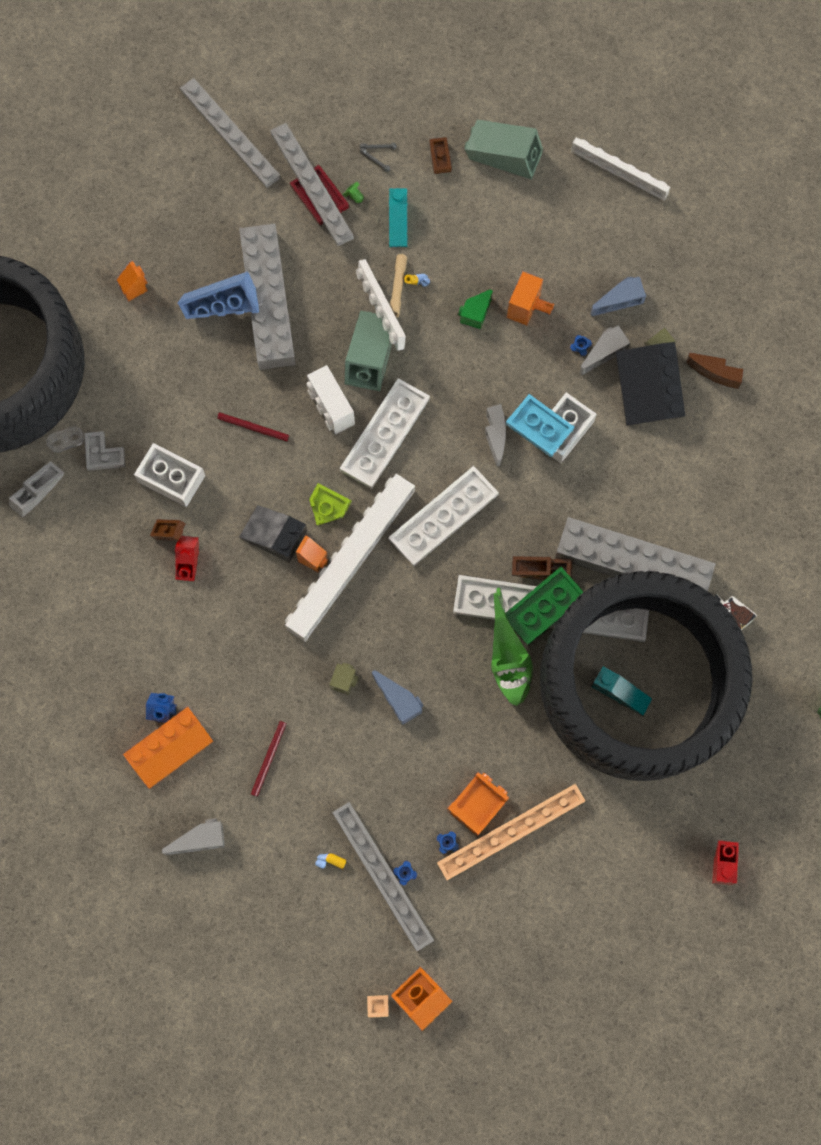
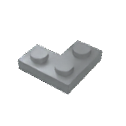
M103 431L85 433L86 467L88 471L125 467V451L123 447L106 449L105 433Z

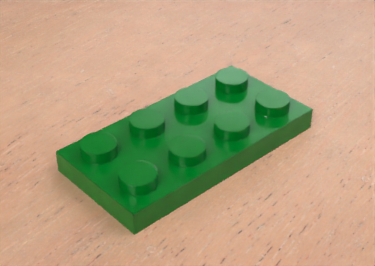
M560 567L510 608L506 615L515 633L528 646L557 622L583 591L566 571Z

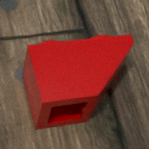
M181 536L179 541H177L175 546V580L195 581L199 555V537Z
M718 841L713 862L712 883L724 885L737 884L738 842Z

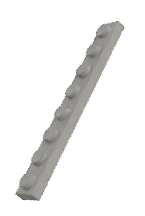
M194 78L180 87L185 97L266 188L280 179V174Z
M287 123L270 130L272 137L336 245L340 246L354 239L351 230Z
M350 802L332 812L415 950L418 952L432 943L434 939Z

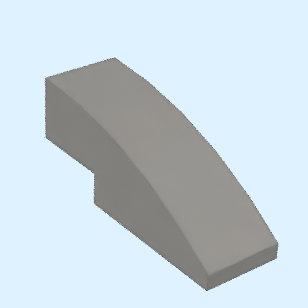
M501 404L489 407L486 410L490 426L485 427V435L496 467L501 464L506 439V425Z
M50 461L23 482V487L9 498V506L23 518L54 488L63 477L64 472Z

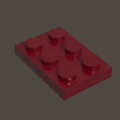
M321 166L314 167L313 169L339 212L342 213L349 208L348 202ZM296 178L289 183L290 187L319 226L324 224L298 179Z

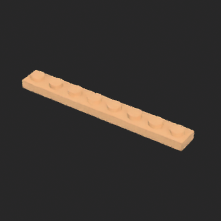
M574 784L437 862V865L446 881L579 806L585 802V799L577 785Z

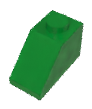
M489 289L467 299L465 305H461L458 312L460 323L481 330L492 300L493 290Z

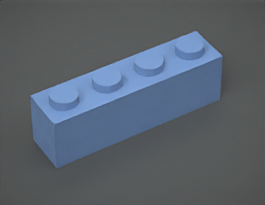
M248 271L185 293L178 302L186 319L203 318L210 315L225 316L226 314L234 313L239 315L246 312L259 313L256 287Z

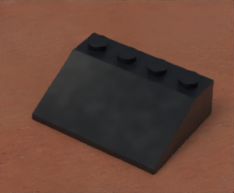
M675 342L654 344L616 352L626 426L686 416Z

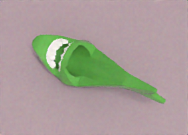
M497 588L496 593L493 594L495 627L491 670L502 694L510 704L518 706L524 702L529 693L533 675V664L530 655L507 618L501 588Z

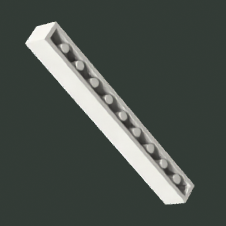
M398 474L387 480L384 491L376 495L373 506L365 510L362 521L354 525L351 536L343 540L340 551L332 555L329 566L321 570L318 581L310 585L307 596L299 600L296 605V611L290 613L286 618V629L304 642L312 634L415 492V485Z

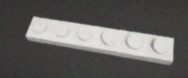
M576 137L573 141L571 152L662 200H665L668 196L670 186L665 182L658 181L651 177L650 174L637 170L633 165L620 161L618 157L605 153L601 148L590 145L586 140Z
M366 259L360 260L358 269H356L357 278L362 281L363 289L368 293L371 305H374L376 308L377 317L381 318L384 330L389 333L391 344L395 345L397 351L403 350L405 348L406 336Z

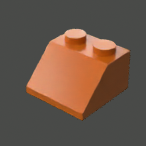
M421 967L391 995L422 1031L452 1003V1000Z

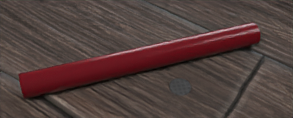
M221 412L217 416L218 420L288 442L290 436Z
M279 721L250 793L252 796L258 797L287 725L283 721Z

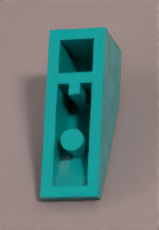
M389 188V247H407V188Z
M604 666L592 685L593 689L642 716L652 701V698Z

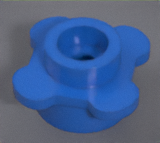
M577 335L570 349L579 352L581 356H585L587 349L592 346V342L584 336Z
M452 831L448 834H439L437 836V841L440 844L439 851L442 854L450 850L457 851L459 848L455 840L456 834Z
M409 861L403 862V865L393 870V874L399 878L401 885H406L409 880L417 877V872L413 871Z

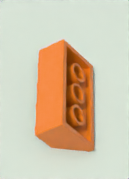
M187 707L123 755L150 789L214 741L189 707Z

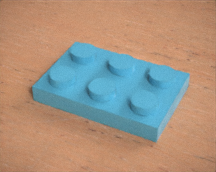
M530 394L506 421L507 426L549 457L554 455L574 430L573 425Z

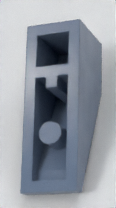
M628 277L616 285L592 306L591 317L644 304L646 294L640 277Z
M375 670L372 672V677L402 725L422 714L423 703L418 696L414 697L410 691Z

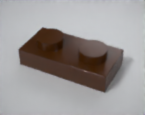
M447 137L429 139L434 174L452 172Z
M157 519L150 537L155 540L179 541L186 523L181 520Z

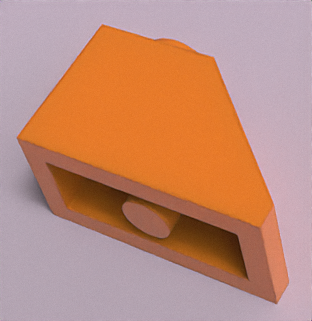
M308 536L304 537L296 550L298 562L317 573L321 568L326 567L329 561L327 559V552Z

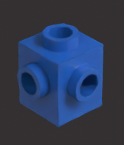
M151 693L146 702V720L164 723L169 721L172 716H175L177 704H174V696L165 693Z

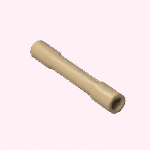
M399 254L396 257L392 299L390 300V307L396 318L400 315L401 293L407 264V256L404 254Z

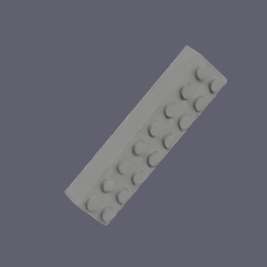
M276 224L239 228L245 272L248 271L256 287L259 313L251 312L259 370L296 365Z
M570 517L567 518L555 556L556 559H571L575 565L613 577L636 571H658L660 573L674 574L694 582L707 591L716 563Z

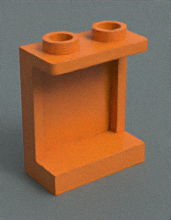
M479 772L458 798L447 808V811L477 837L509 799L507 796L508 792L501 786L496 787L491 783L492 779L487 774L483 773L481 775Z

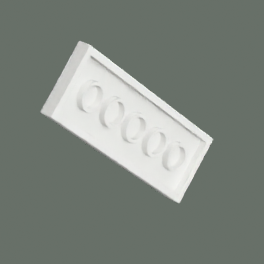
M398 378L341 465L340 471L372 489L430 400V396Z
M473 466L389 536L388 540L414 567L496 498L499 492Z

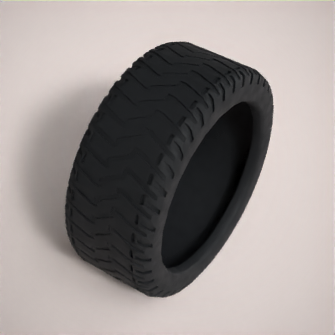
M0 256V304L13 305L30 311L44 321L46 324L47 342L44 357L34 376L22 389L9 398L0 401V453L28 445L45 435L58 424L74 403L80 390L85 366L81 335L58 289L38 270L23 262Z
M636 571L619 574L615 577H609L601 581V583H596L575 599L576 601L571 603L557 622L545 646L540 667V690L544 709L553 730L562 743L577 758L599 772L615 778L631 781H652L681 774L706 762L731 740L741 725L750 702L752 663L745 637L737 621L714 595L694 582L674 574L660 573L658 571ZM629 609L656 611L675 619L687 628L700 643L710 665L712 678L711 700L703 721L685 741L673 747L657 749L630 746L604 732L584 710L575 687L573 673L575 651L584 630L599 618L616 611Z

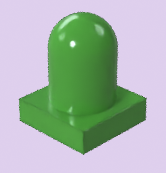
M358 182L350 185L342 194L344 197L350 196L356 203H361L364 200L363 194L357 189L360 185Z

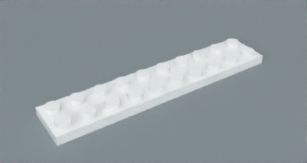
M459 575L453 614L495 620L493 594L496 593L497 588H501L506 613L537 586ZM629 609L616 611L599 618L586 628L583 633L645 642L649 610ZM555 622V623H554L551 627H549V628H553V629H554V627L556 626L557 622Z

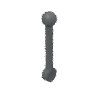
M394 142L377 145L362 143L360 144V149L391 148L394 150L397 148V144Z
M364 148L360 149V153L362 155L367 156L372 161L380 165L385 172L390 171L389 165H384L375 157L367 153V151Z

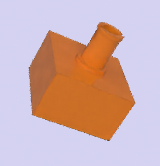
M522 272L509 301L508 319L527 326L535 309L551 315L554 303L539 299L543 279Z

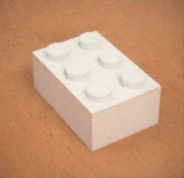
M326 365L308 374L306 385L309 390L307 392L312 400L315 399L319 414H324L325 424L329 431L333 430L336 435L354 426V411L328 366Z
M567 392L552 409L553 412L574 426V430L552 456L559 463L563 462L596 418L595 412Z
M153 443L134 476L140 484L187 507L203 481L205 474L203 468Z

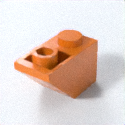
M133 261L127 265L117 279L119 287L128 302L147 292L145 285L148 284L143 270L140 266L136 267Z

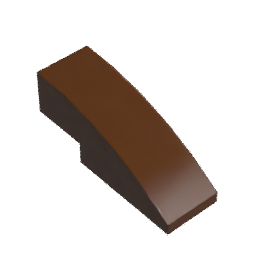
M689 352L686 363L696 372L718 384L739 389L744 369L725 366L726 359Z
M513 556L512 576L545 580L562 567L572 578L573 563L571 559Z

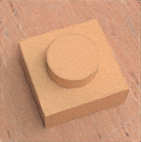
M388 995L367 996L368 1017H389Z

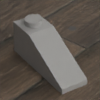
M619 325L614 328L609 327L603 332L581 365L579 372L581 376L615 358L617 351L629 349L630 342Z
M217 819L205 820V823L199 824L163 848L162 853L164 855L224 848L223 823L221 821L217 822Z

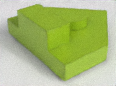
M319 483L309 499L317 526L343 518L352 502L350 499Z

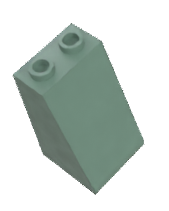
M477 120L475 126L471 129L469 141L465 144V152L470 160L532 180L543 152V147L536 128Z
M360 311L345 360L344 384L381 391L392 344L389 339V333L383 328L381 318H378L375 313Z

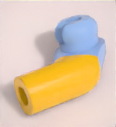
M424 273L417 275L407 274L404 277V281L407 284L418 285L421 283L423 287H426L430 283V279Z
M332 853L320 854L317 856L315 865L325 868L326 863H330L343 869L346 859Z

